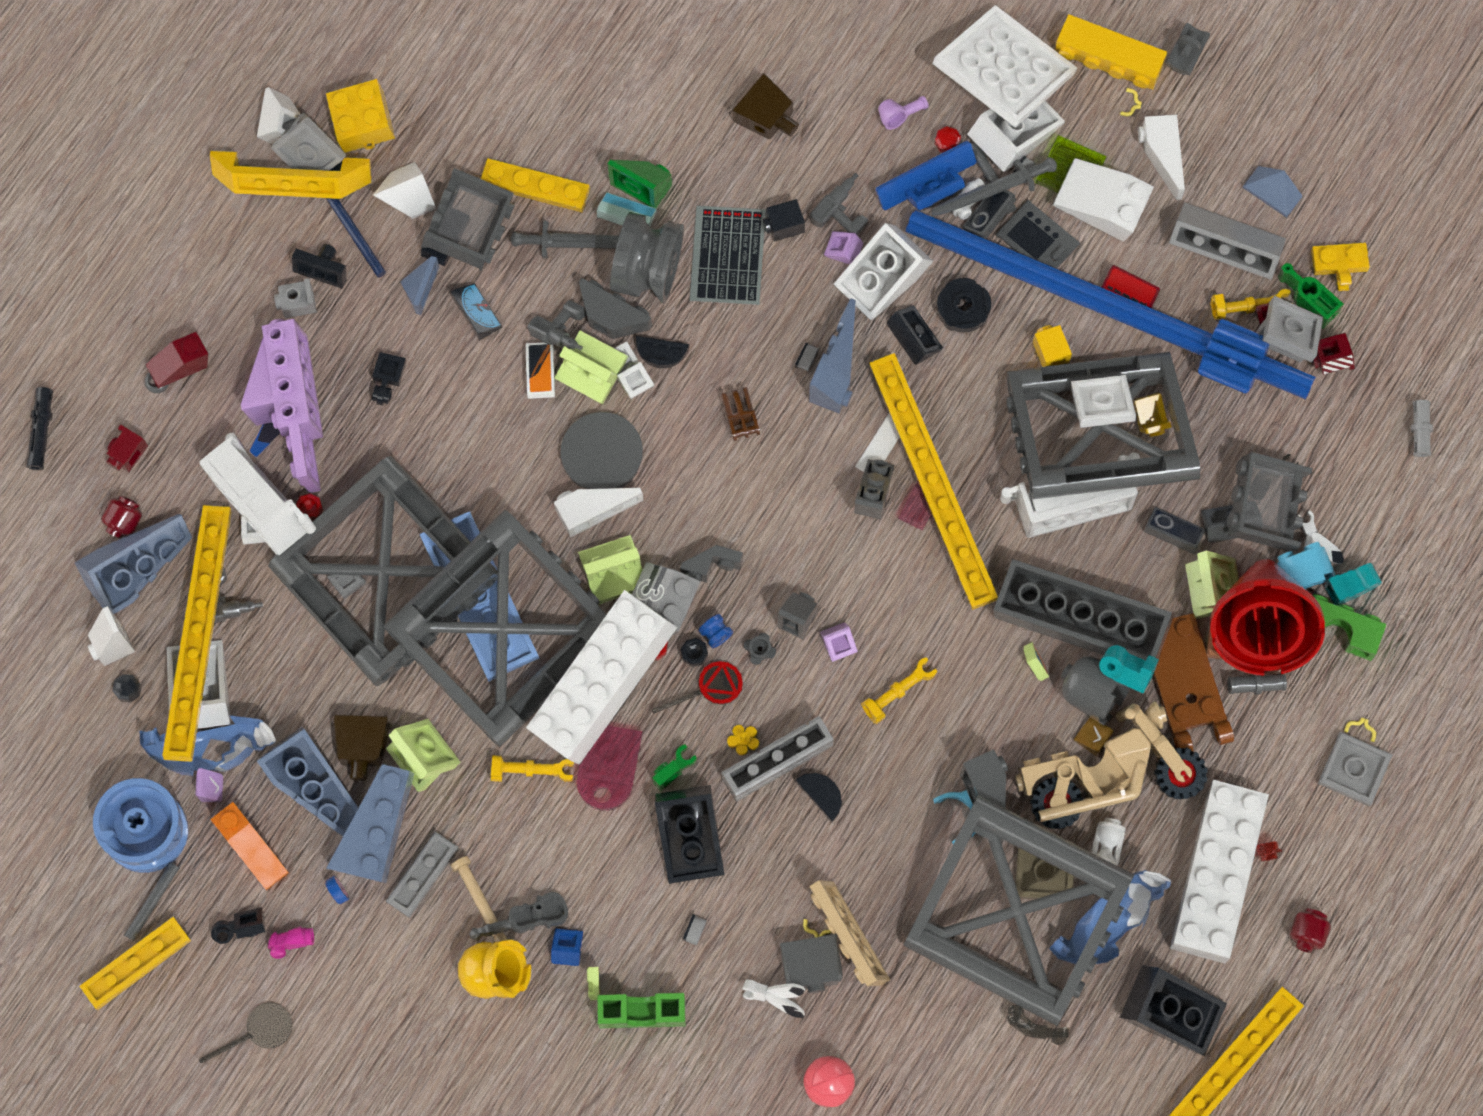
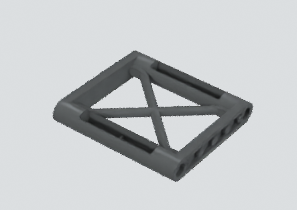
M1170 352L1007 371L1009 397L1006 398L1008 413H1013L1014 416L1011 417V428L1013 433L1018 434V437H1015L1017 454L1022 453L1023 457H1020L1021 473L1027 474L1033 500L1200 479L1199 457ZM1126 375L1128 384H1133L1129 388L1132 401L1146 386L1162 384L1179 449L1164 451L1114 424L1093 426L1057 464L1040 466L1026 405L1027 400L1042 399L1078 418L1075 404L1054 394L1072 391L1071 381ZM1102 432L1151 456L1148 458L1070 467Z
M392 456L381 460L313 521L316 526L314 533L303 535L282 554L275 555L268 565L271 571L375 686L386 682L401 667L405 668L414 662V659L400 645L391 652L384 646L385 628L383 626L386 623L389 576L435 577L445 567L390 565L395 501L450 561L471 542ZM379 490L384 496L379 565L309 563L304 556L371 495ZM489 563L430 621L457 622L458 615L464 610L469 611L475 607L479 601L478 598L497 581L498 571ZM312 574L378 576L373 641ZM426 632L417 643L422 648L427 649L437 640L436 636L439 633Z
M503 510L383 626L392 638L498 747H501L540 709L607 615L598 606L600 603L599 599L592 592L588 591L586 593L579 586L581 583L580 579L572 571L567 573L560 566L562 563L561 559L553 551L547 552L541 546L543 543L542 539L534 531L528 532L507 510ZM517 544L534 559L586 614L578 624L508 623L509 552ZM498 555L497 623L430 621ZM426 632L496 634L495 705L486 714L417 643ZM508 634L574 635L506 702Z
M978 795L903 946L1058 1026L1072 997L1079 998L1086 984L1081 979L1085 971L1091 974L1098 960L1094 956L1098 946L1104 949L1111 935L1106 930L1111 921L1117 923L1124 907L1120 906V903L1134 874ZM975 832L988 839L1011 907L942 927L930 919ZM1000 838L1081 879L1086 884L1021 903ZM1095 894L1108 902L1062 989L1048 982L1026 914ZM1015 918L1036 982L950 937Z

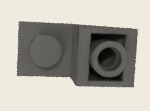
M715 545L682 562L680 572L698 581L707 583L713 563H716L723 570L733 571V568L740 570L743 562V552Z

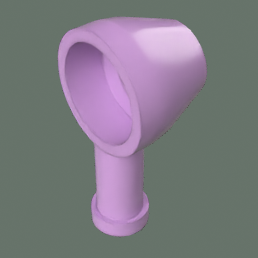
M921 96L918 100L902 106L892 99H887L878 108L881 121L886 129H895L905 122L908 115L921 109H927L928 102L924 96Z

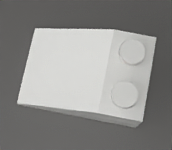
M1044 101L1016 128L992 109H989L979 116L967 135L1005 172L1014 166L1016 160L1021 161L1024 155L1027 156L1060 128L1065 121Z
M1074 159L1053 206L1124 242L1133 233L1154 187L1130 174Z
M885 223L836 280L834 285L849 300L850 298L855 299V305L870 320H873L913 285L931 265L933 260L896 225Z
M222 640L211 641L198 728L230 724L229 696ZM180 645L167 647L169 711Z

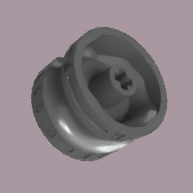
M629 212L623 223L615 250L610 279L611 291L640 297L642 292L652 289L659 301L665 304L670 295L679 264L684 225L668 221L659 229H653L647 224L646 215Z

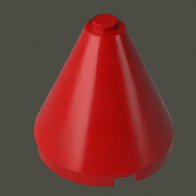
M1262 559L1255 562L1219 599L1211 614L1210 632L1212 644L1216 652L1232 667L1254 675L1264 676V671L1281 670V674H1284L1307 664L1318 653L1325 637V619L1322 608L1314 596L1276 562Z

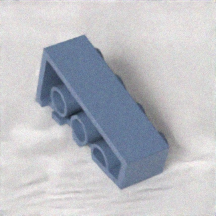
M382 764L326 869L383 883L387 882L415 773Z

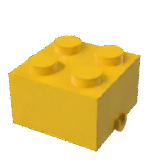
M377 79L326 93L337 142L344 153L360 148L373 149L375 144L395 139L384 91Z

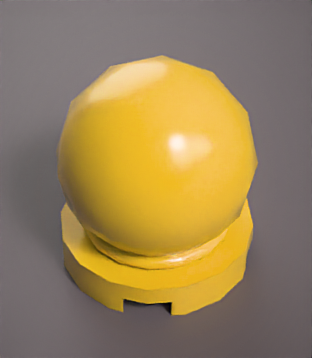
M501 940L495 943L484 941L464 951L458 962V979L462 987L471 996L483 999L495 996L514 998L520 991L527 989L531 979L532 968L531 964L526 963L523 953L526 951L525 947L518 941Z

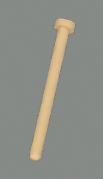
M465 856L450 865L453 872H459L486 924L498 922L468 866L471 864L469 857ZM504 932L492 935L496 942L508 940Z

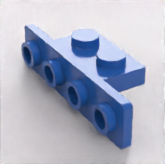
M965 141L876 187L875 190L883 210H888L908 199L920 211L964 188V180L958 173L976 164L971 143Z

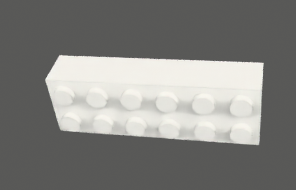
M624 590L526 728L565 758L580 765L677 627Z
M1216 780L1211 782L1206 796L1170 949L1224 964L1230 959L1269 794Z

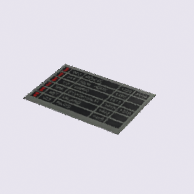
M696 206L690 301L760 304L765 230L763 218H765L766 209Z

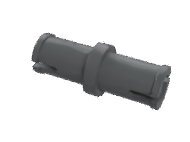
M1285 673L1266 674L1264 676L1254 674L1251 676H1228V692L1230 694L1253 692L1254 695H1259L1262 691H1286Z

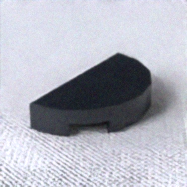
M636 336V347L640 357L648 365L656 368H670L679 364L686 357L690 348V344Z
M818 773L804 774L795 779L798 786L833 823L838 817L842 805L841 792L836 783L829 777Z

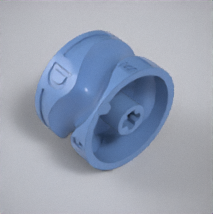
M132 778L113 785L100 798L94 811L93 829L99 845L113 860L130 871L139 873L159 871L167 867L170 862H174L186 845L188 821L183 808L167 789L152 780Z

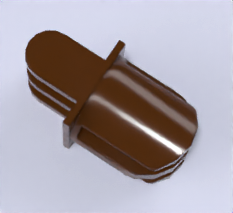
M742 388L747 411H743L738 391H731L736 410L735 414L732 413L727 392L722 393L721 397L733 441H737V438L743 436L745 439L749 438L748 435L754 433L757 436L760 435L748 388ZM753 421V426L746 427L745 423ZM741 424V429H734V426Z

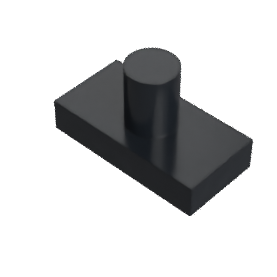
M323 244L317 255L295 249L292 255V270L294 273L343 289L347 281L346 265L333 261L337 253L333 246Z

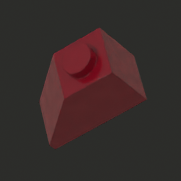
M194 332L169 343L146 363V368L157 388H161L206 369L209 354L197 332Z

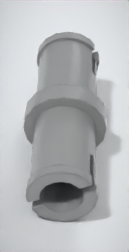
M1416 400L1412 402L1413 425H1411V432L1414 433L1413 456L1428 457L1431 456L1430 433L1433 432V425L1430 424L1431 402L1429 400Z

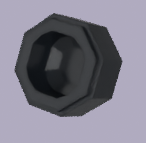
M698 638L686 640L681 648L683 662L691 667L703 665L708 657L706 643Z
M122 674L114 680L112 691L121 702L131 703L140 696L141 684L134 675Z

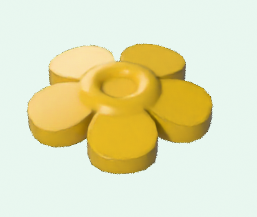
M736 725L732 729L734 736L727 738L728 746L730 748L736 747L738 755H746L748 748L756 750L759 747V740L755 738L757 730L752 726L747 727L744 732L742 725Z

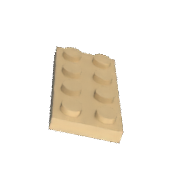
M819 880L810 886L813 892L811 898L817 908H822L827 916L825 922L829 930L833 934L837 933L842 942L839 944L841 951L847 959L851 958L855 964L854 973L858 980L867 986H882L890 981L889 976L834 881Z

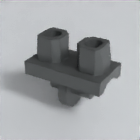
M1186 23L1166 62V66L1171 67L1173 71L1179 74L1190 76L1211 33L1198 30L1191 24Z

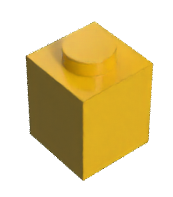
M1048 325L1037 330V333L1034 334L1033 345L1042 367L1070 363L1072 353L1061 326L1052 327V325Z

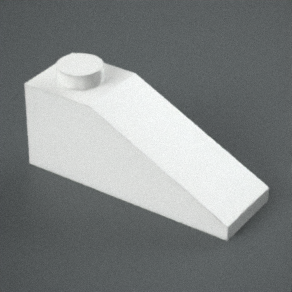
M1177 115L1145 117L1143 126L1138 128L1139 143H1144V152L1175 199L1182 200L1185 187Z
M640 488L578 489L574 492L566 491L560 494L557 500L554 501V506L571 538L642 502L643 493Z
M108 606L103 608L88 634L92 643L88 645V649L94 661L99 659L106 666L135 651L122 624Z

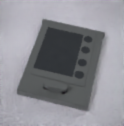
M1027 200L995 234L996 237L1003 240L1017 253L1056 269L1080 245L1079 241L1031 203L1030 200Z

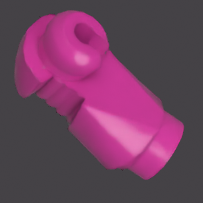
M299 926L284 933H277L275 931L268 941L271 957L281 959L286 955L285 949L291 950L314 945L313 928H302V926Z

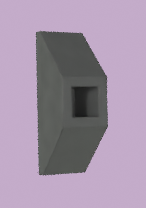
M580 279V292L588 324L591 328L611 339L650 330L652 320L647 310L640 306H631L626 303L627 301L624 297L617 293L610 294L603 290V286L594 280Z
M868 459L855 500V514L882 519L895 465L888 464L883 460Z

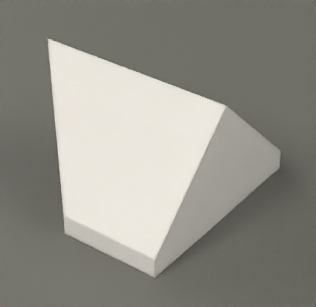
M415 162L390 172L373 194L375 197L408 215L411 219L436 209L423 174Z

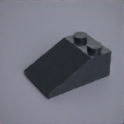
M711 785L656 793L655 808L668 883L725 875Z
M1142 965L1120 1018L1145 1031L1205 1056L1227 1003L1160 968Z

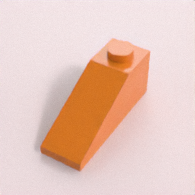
M234 802L210 819L266 891L289 873Z

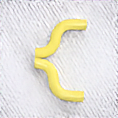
M1127 88L1126 92L1134 94V101L1137 105L1133 106L1130 112L1121 111L1120 115L1131 116L1136 109L1141 108L1142 104L1138 100L1137 92Z
M1361 718L1358 722L1350 721L1345 726L1344 732L1348 733L1351 725L1358 726L1364 722L1365 728L1372 732L1370 741L1375 742L1376 731L1368 725L1369 720Z
M803 919L804 930L815 937L832 933L830 930H824L818 935L815 930L808 928V919Z

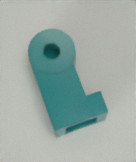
M1367 563L1355 570L1329 578L1324 587L1332 603L1338 606L1377 588L1382 584V581L1373 564Z
M1114 645L1107 649L1099 663L1101 672L1107 677L1144 693L1152 679L1159 659L1149 655L1145 661L1129 654L1122 646Z

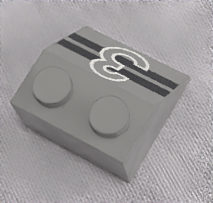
M646 562L632 595L675 625L677 629L672 635H676L680 630L701 581L676 570Z

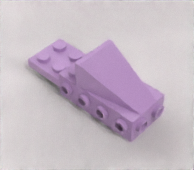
M276 319L271 321L270 324L262 326L263 339L241 402V409L256 426L273 422L274 428H278L282 437H286L288 450L293 454L294 461L290 462L293 478H297L301 486H304L310 493L321 491L313 440L323 438L308 337L294 319Z

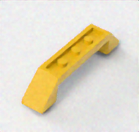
M210 151L212 175L235 194L341 199L370 184L372 181L370 159L344 157L340 171L239 166L237 152Z

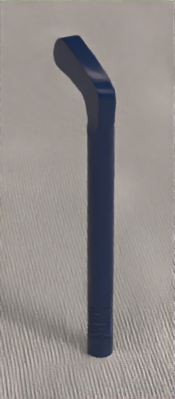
M342 161L329 171H340ZM326 198L377 278L386 274L385 269L340 200Z

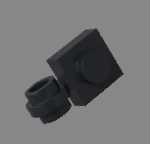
M379 352L372 375L373 381L381 382L380 386L375 385L372 395V401L377 402V405L383 406L390 403L392 389L388 388V385L400 386L406 366V358Z
M262 907L235 913L233 921H217L211 928L212 939L219 944H226L233 938L234 933H236L237 939L254 937L264 933L265 916Z

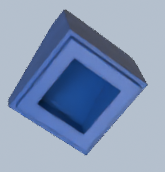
M555 928L551 948V962L553 964L579 966L583 931Z

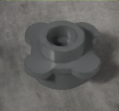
M761 633L759 636L754 637L752 640L748 639L744 643V649L749 651L751 655L750 661L754 665H759L762 660L766 658L772 659L776 655V649L771 646L770 637L766 633ZM762 647L763 650L758 651L757 648Z

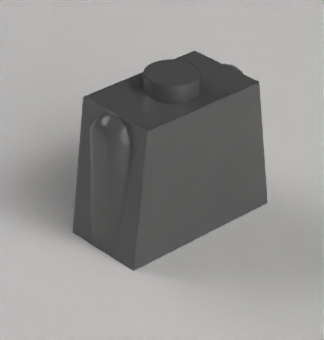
M836 934L780 943L786 984L801 985L805 990L808 989L809 994L823 992L826 986L838 985V982L842 981L843 972Z

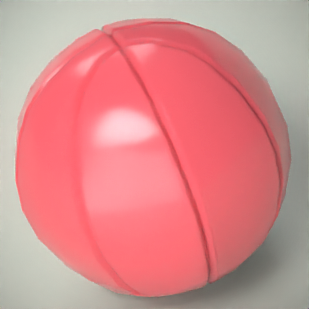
M834 1056L816 1059L807 1068L804 1075L806 1094L812 1102L822 1107L842 1105L852 1095L855 1087V1078L851 1067L844 1060Z

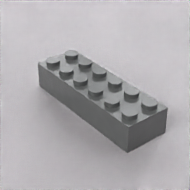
M1012 559L993 610L995 619L1104 655L1109 647L1118 645L1125 648L1129 654L1145 661L1149 655L1159 659L1172 623V612Z

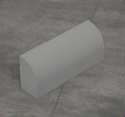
M1184 203L1169 243L1272 279L1286 238Z

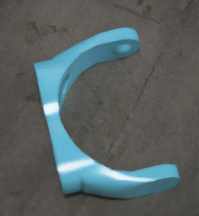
M966 790L962 792H948L933 799L935 804L947 799H957L966 804L970 810L973 806Z

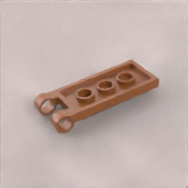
M1194 613L1172 618V623L1153 677L1166 712L1175 749L1188 748L1194 752L1193 743L1187 730L1212 724L1219 745L1234 742L1233 730L1230 722L1227 720ZM1193 694L1196 697V702L1188 703L1186 696Z

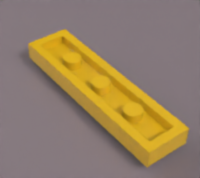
M487 158L481 180L514 193L513 195L583 213L590 191L589 184Z
M172 917L79 987L94 1008L99 1010L191 942V939L177 920Z

